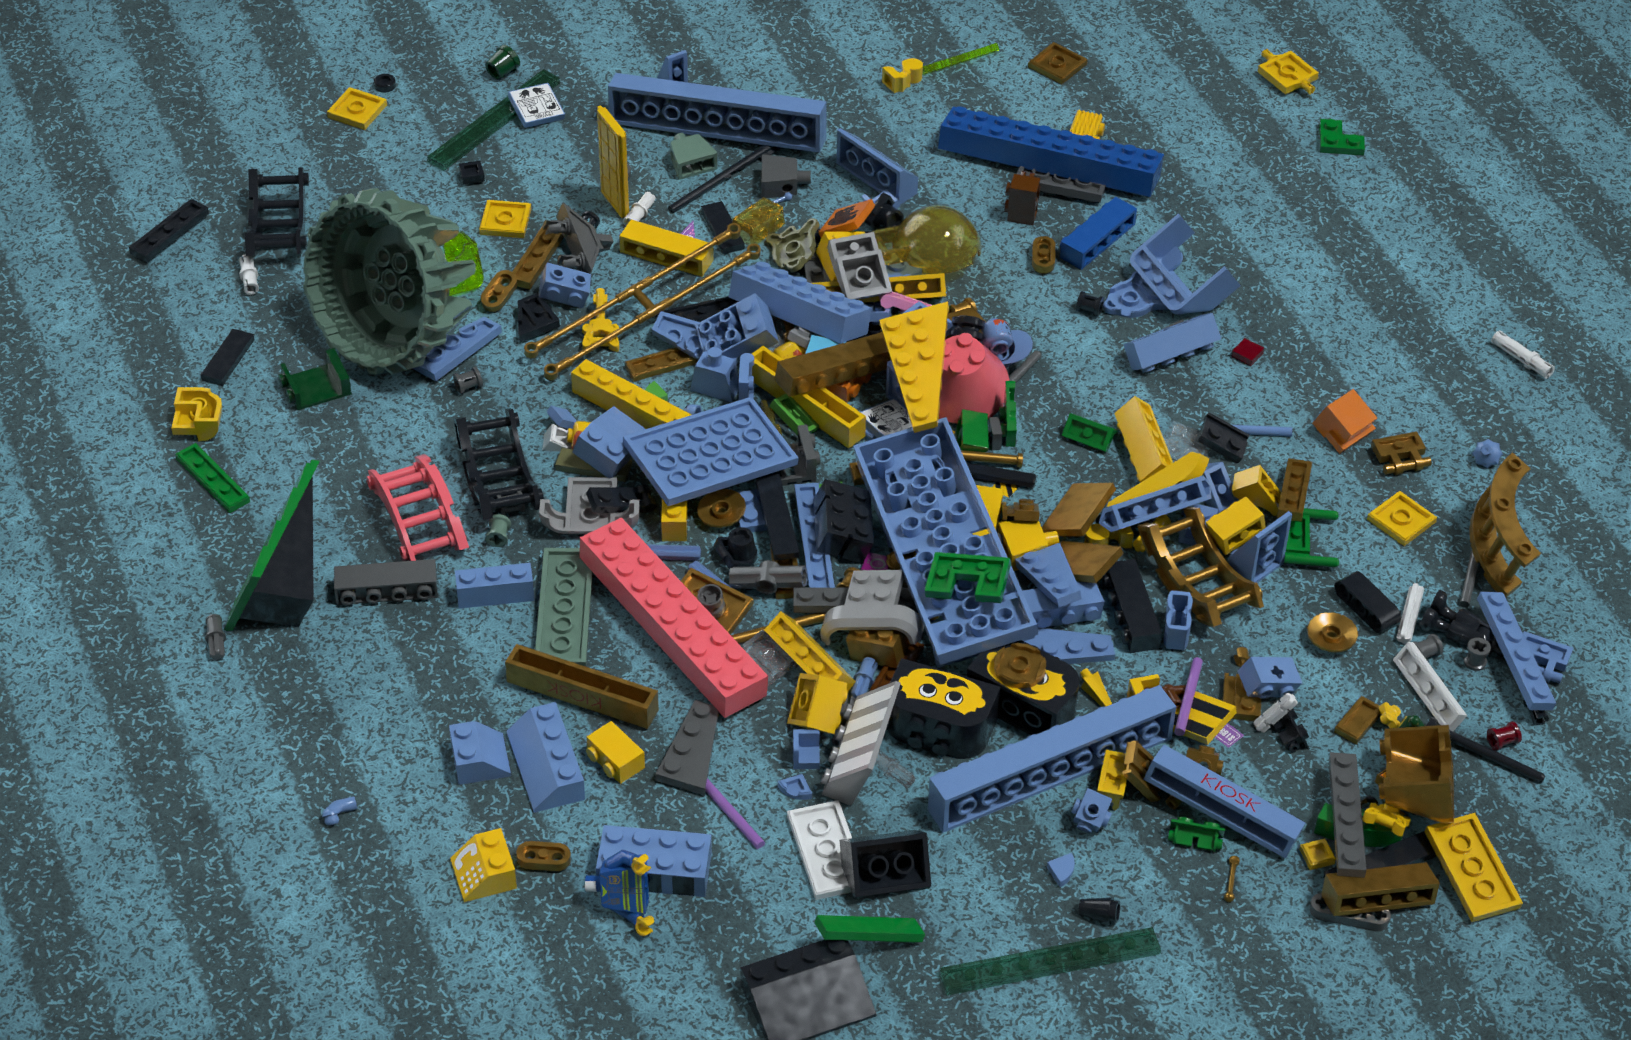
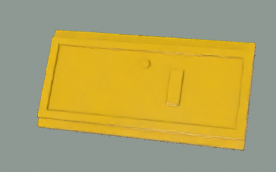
M600 105L597 106L601 193L620 217L623 218L629 213L626 132L609 111Z

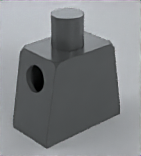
M762 155V198L783 197L787 192L791 193L792 196L797 195V184H811V171L797 170L796 158Z

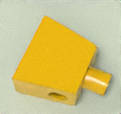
M1001 521L998 525V533L1003 536V548L1007 557L1010 558L1013 571L1019 570L1016 567L1015 559L1022 557L1027 552H1035L1059 543L1057 531L1044 533L1039 521Z

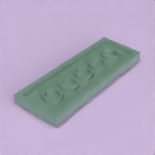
M544 548L535 650L586 667L593 572L580 559V548Z

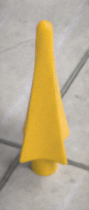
M1088 668L1083 669L1080 672V676L1084 680L1081 688L1101 707L1111 705L1112 702L1098 671L1091 674Z

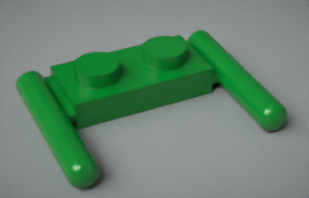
M1304 508L1302 521H1291L1284 563L1338 567V558L1310 555V519L1335 521L1339 517L1338 512Z

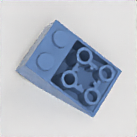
M756 293L695 325L703 352L708 351L712 347H717L722 350V356L730 358L740 357L744 353L752 354L762 346L769 348L779 343L769 307Z

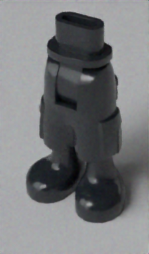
M1439 589L1431 606L1426 610L1419 628L1424 631L1434 630L1446 634V639L1460 645L1468 646V642L1471 639L1483 638L1490 643L1491 649L1489 654L1495 652L1504 656L1489 624L1466 609H1459L1458 613L1447 606L1446 592Z

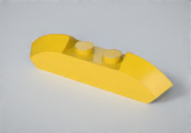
M1190 452L1109 501L1107 507L1200 477L1208 465L1209 458L1200 453Z

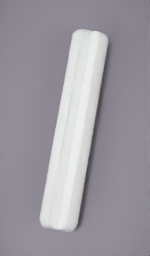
M1414 583L1413 586L1409 587L1397 634V640L1403 644L1412 641L1424 593L1423 586H1419L1418 583Z

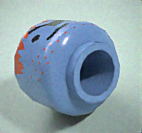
M990 319L985 323V327L980 329V332L983 334L982 344L993 354L1005 353L1013 343L1010 326L1004 320Z

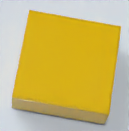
M1326 839L1300 844L1299 850L1309 870L1335 864L1336 858Z

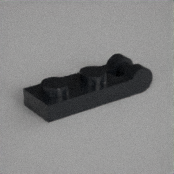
M646 484L638 487H590L586 492L593 513H621L628 509L630 500L637 499L642 500L639 501V513L651 512L657 507L655 500L650 496V487Z

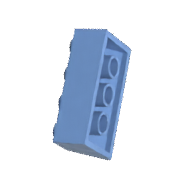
M841 128L837 130L836 164L879 193L887 190L899 201L900 205L917 194V176L856 135Z
M556 702L530 708L506 732L533 812L585 800L584 779Z

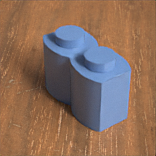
M1172 590L1168 595L1163 642L1167 649L1185 650L1188 645L1193 603L1190 592Z

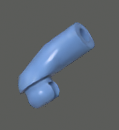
M355 797L336 800L324 809L322 817L325 818V824L327 826L337 824L339 822L338 814L356 810Z

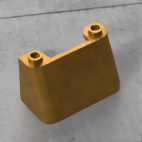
M1449 725L1385 729L1384 739H1380L1381 755H1386V778H1384V783H1379L1380 799H1385L1387 805L1440 823H1454V773Z

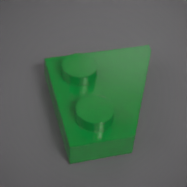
M1005 381L1004 406H999V421H1004L1000 426L1002 438H1005L1006 447H1015L1016 445L1015 381Z

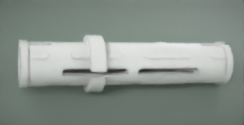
M1500 330L1493 335L1491 343L1521 361L1527 369L1536 371L1545 379L1553 374L1555 366L1543 360L1537 352L1529 351Z

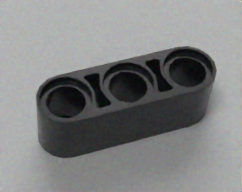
M1356 571L1335 582L1334 588L1337 596L1376 633H1381L1401 622V613L1397 606L1361 572Z

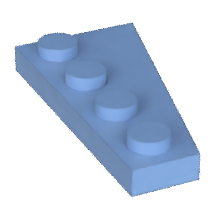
M1060 543L1035 552H1027L1022 557L1015 559L1017 569L1057 607H1062L1082 599L1080 589Z
M1038 628V635H1035V638L1024 641L1052 656L1060 658L1068 664L1115 660L1111 635Z

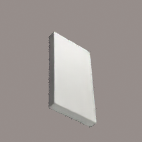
M839 800L787 811V817L815 900L851 893L841 865L839 840L849 839L852 836Z

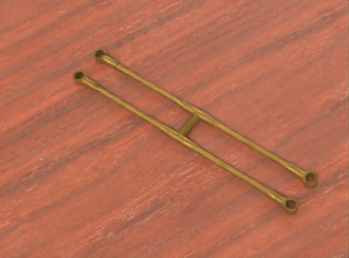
M731 223L726 231L714 237L709 243L653 276H648L615 295V298L551 336L547 335L537 342L526 343L524 354L527 358H536L538 351L552 344L555 339L616 303H621L632 296L646 309L644 312L635 316L634 320L570 358L566 357L556 364H547L544 367V377L547 380H555L559 372L571 366L574 361L633 326L640 325L654 317L660 311L672 306L675 301L734 266H739L749 259H758L761 248L758 244H750L747 247V251L735 257L732 262L656 305L642 292L643 289L652 285L655 280L713 246L720 245L728 239L739 238L741 232L740 225Z

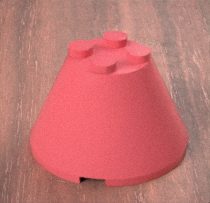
M962 333L946 339L939 419L946 417L948 422L957 423L962 409L987 413L988 419L993 417L999 411V406L1004 405L1005 381H1009L1008 372L1004 364L995 354L969 333Z

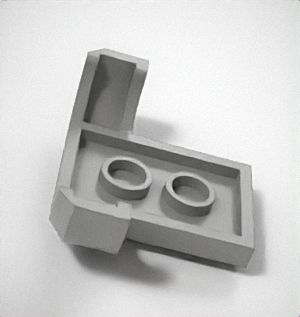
M568 477L566 513L553 509L549 499H540L539 517L545 527L562 534H588L621 517L631 528H634L639 520V500H630L628 509L621 513H593L586 495L590 487H617V478Z
M903 570L853 571L845 604L833 607L825 614L820 632L821 640L826 645H830V635L838 630H897L908 637L910 644L920 641L924 629L921 617L914 610L898 605L904 581Z

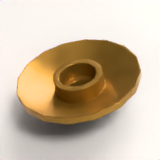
M721 489L706 494L699 501L697 511L699 518L704 524L722 528L738 522L745 513L746 504L745 499L740 493L731 489Z
M1338 613L1316 615L1310 620L1307 627L1308 638L1321 650L1328 652L1346 651L1356 644L1358 638L1357 627L1353 621Z

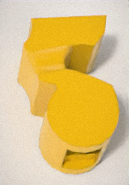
M915 58L903 60L901 72L896 71L893 67H882V83L893 93L904 92L905 88L910 87V83H919L922 80V61Z
M1092 524L1085 534L1084 543L1109 545V541L1115 539L1118 541L1119 546L1132 548L1134 533L1130 526L1110 532L1101 524Z

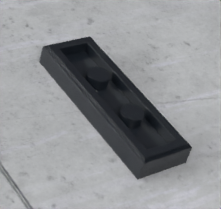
M722 201L701 206V213L714 237L726 231L729 224L734 223ZM740 236L737 239H728L720 244L719 247L723 254L745 249V243Z
M232 329L201 373L202 381L223 386L254 342V334Z

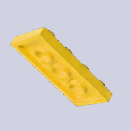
M1475 813L1454 818V823H1436L1426 827L1424 832L1471 922L1521 908L1523 902Z

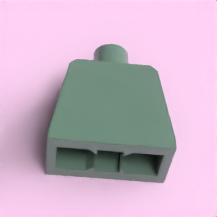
M678 133L674 136L673 141L670 143V157L679 180L718 169L717 152L701 135L695 134L686 137L684 133Z

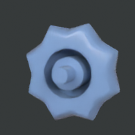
M1490 439L1477 442V446L1472 452L1476 464L1482 465L1486 469L1492 465H1498L1499 459L1503 455L1500 450V444L1492 442Z

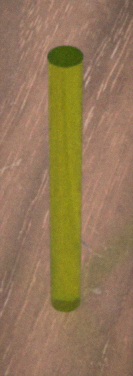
M997 43L925 65L923 66V74L925 75L999 51V46Z

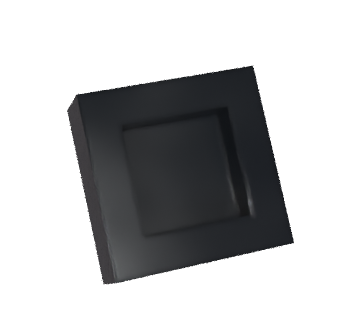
M480 160L459 164L463 185L485 181Z

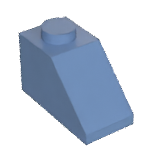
M1208 463L1203 475L1211 485V499L1204 502L1210 507L1219 509V514L1232 503L1238 501V498H1235L1232 493V483L1224 463Z

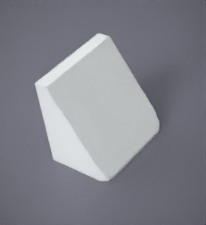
M552 424L544 434L542 450L561 451V448L572 449L571 443H567L568 430Z

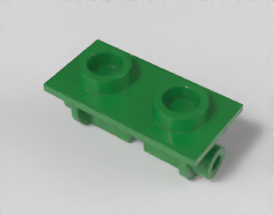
M1178 817L1177 820L1171 819L1170 828H1174L1175 831H1169L1168 840L1173 841V844L1192 847L1193 838H1198L1197 848L1214 852L1216 849H1222L1223 839H1218V837H1224L1225 828H1220L1219 824L1213 822H1204V825L1193 823L1192 819L1186 817Z

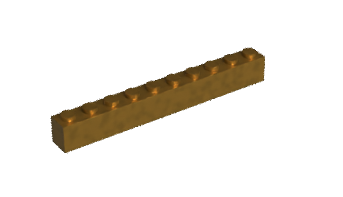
M973 307L948 313L947 316L951 321L952 317L959 315L974 316L984 320ZM881 332L778 361L774 380L789 397L885 370L887 369V362L891 358L883 333Z

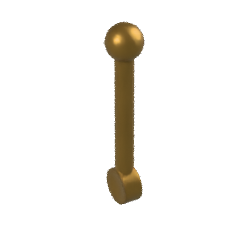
M1237 856L1229 858L1231 868L1228 890L1224 895L1226 902H1232L1235 899L1233 894L1236 867L1240 863V859Z

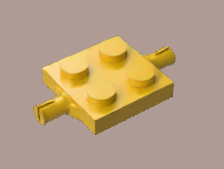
M1268 49L1262 51L1261 56L1268 61L1258 65V73L1284 94L1298 88L1304 89L1310 95L1314 93L1316 88L1310 83L1318 79L1319 72L1292 51L1280 55H1274Z

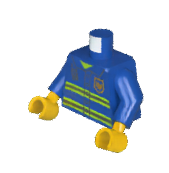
M621 850L603 861L600 875H586L585 891L601 892V905L604 908H608L626 918L635 925L636 932L640 936H646L653 932V929L648 926L654 923L652 916L644 918L649 904L648 871L651 869L650 866H647L649 858L647 854L637 855L627 850Z

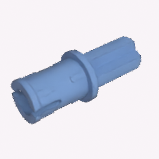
M866 657L862 660L859 672L853 677L856 682L852 688L851 696L854 698L866 693L868 688L873 685V675L878 667V663H874L875 659Z

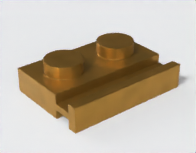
M1019 499V503L1014 502L1013 506H1007L1006 502L1002 503L1003 520H1007V516H1014V520L1039 521V506L1034 503V500Z
M1225 673L1223 701L1236 706L1237 713L1233 716L1234 719L1255 721L1261 715V698L1247 696L1239 674L1229 676V673Z
M1136 740L1127 742L1124 755L1126 770L1122 772V775L1150 802L1159 801L1158 791H1161V789L1143 780L1154 757Z

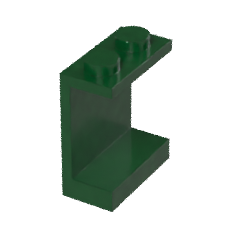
M335 348L325 350L326 365L290 375L286 364H280L282 373L278 374L280 385L282 388H287V399L289 403H294L297 411L352 395L350 378Z

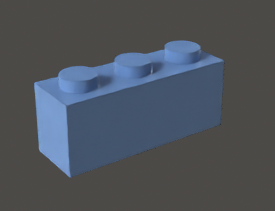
M531 563L455 570L459 609L534 601Z

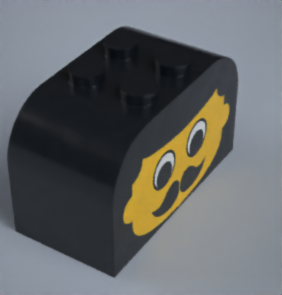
M1023 640L983 651L967 668V677L1001 687L998 719L1029 735L1047 731L1055 725H1061L1073 720L1076 716L1079 690V675L1077 671L1060 658L1052 656L1038 647L1036 648L1046 660L1045 676L1040 683L1024 689L1012 688L1003 684L996 677L994 672L996 654L1003 647L1005 649L1011 647V644H1028Z
M901 658L890 682L897 681L901 683L887 724V730L890 735L897 741L908 744L913 748H922L940 756L945 755L956 759H969L982 753L998 720L1001 687Z

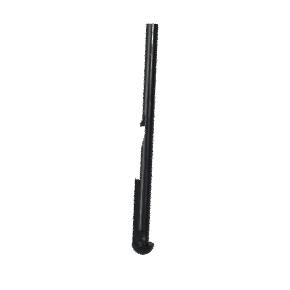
M761 146L669 205V211L675 213L718 184L731 178L730 174L742 170L757 159L762 161V155H772L783 147Z

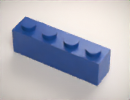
M1114 197L1110 202L1105 203L1098 212L1092 214L1082 225H1078L1069 236H1065L1060 243V258L1082 270L1135 225L1137 208Z

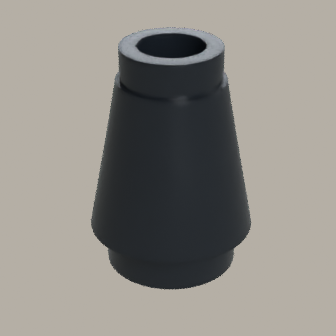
M1113 897L1080 899L1079 915H1084L1107 924H1111V922L1117 923L1120 916V901L1114 900Z

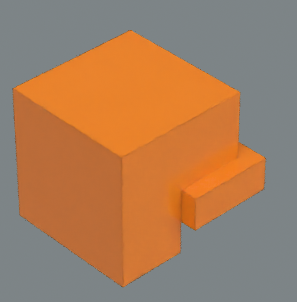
M1352 389L1329 404L1312 424L1324 438H1327L1336 451L1341 454L1376 429L1373 423L1377 420V417L1357 392Z

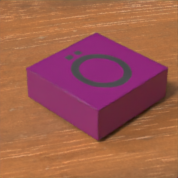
M869 552L861 570H889L890 568L886 563L887 556Z

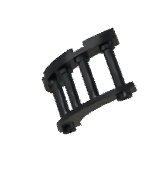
M298 167V175L263 176V174H259L258 169H248L249 200H253V209H249L248 226H251V228H247L245 233L246 256H255L261 249L296 248L297 254H302L303 250H307V238L305 236V186H309V173H305L303 167ZM299 184V199L264 201V198H260V188H264V185ZM299 208L298 219L264 220L260 218V212H264L265 209ZM297 228L296 233L262 234L260 232L264 231V229Z
M512 408L505 409L506 417L474 423L466 421V417L463 416L453 418L458 448L465 452L466 461H462L467 484L474 505H480V509H477L483 520L492 519V512H495L498 508L531 503L536 510H539L540 499H544L542 489H538L537 484H535L529 473L517 427H520L519 416L517 412L514 413ZM508 426L512 443L477 450L475 447H471L469 436L473 432ZM514 453L517 466L486 472L478 470L476 466L478 459ZM521 475L523 484L493 490H488V488L483 486L485 481ZM520 490L522 492V494L496 499V495H501L503 497L516 494V492Z

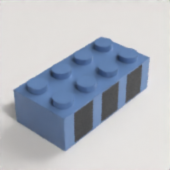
M603 826L596 875H600L603 861L621 850H627L637 855L647 854L649 858L647 866L651 867L648 871L649 892L705 897L712 856L711 834Z

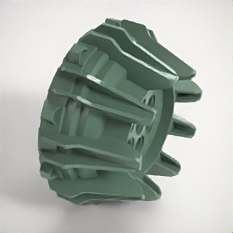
M378 188L359 191L356 198L352 193L338 197V200L330 203L329 211L321 212L316 224L317 226L309 228L307 233L309 238L308 246L304 257L305 281L303 289L304 294L309 300L312 315L331 349L336 348L345 359L356 363L360 369L367 368L369 374L377 375L383 373L385 369L392 375L422 366L427 353L435 346L445 344L446 335L467 316L472 308L470 300L449 296V290L475 274L476 266L473 260L451 262L446 260L440 246L459 234V227L456 223L430 215L428 206L401 199L393 190L381 192Z

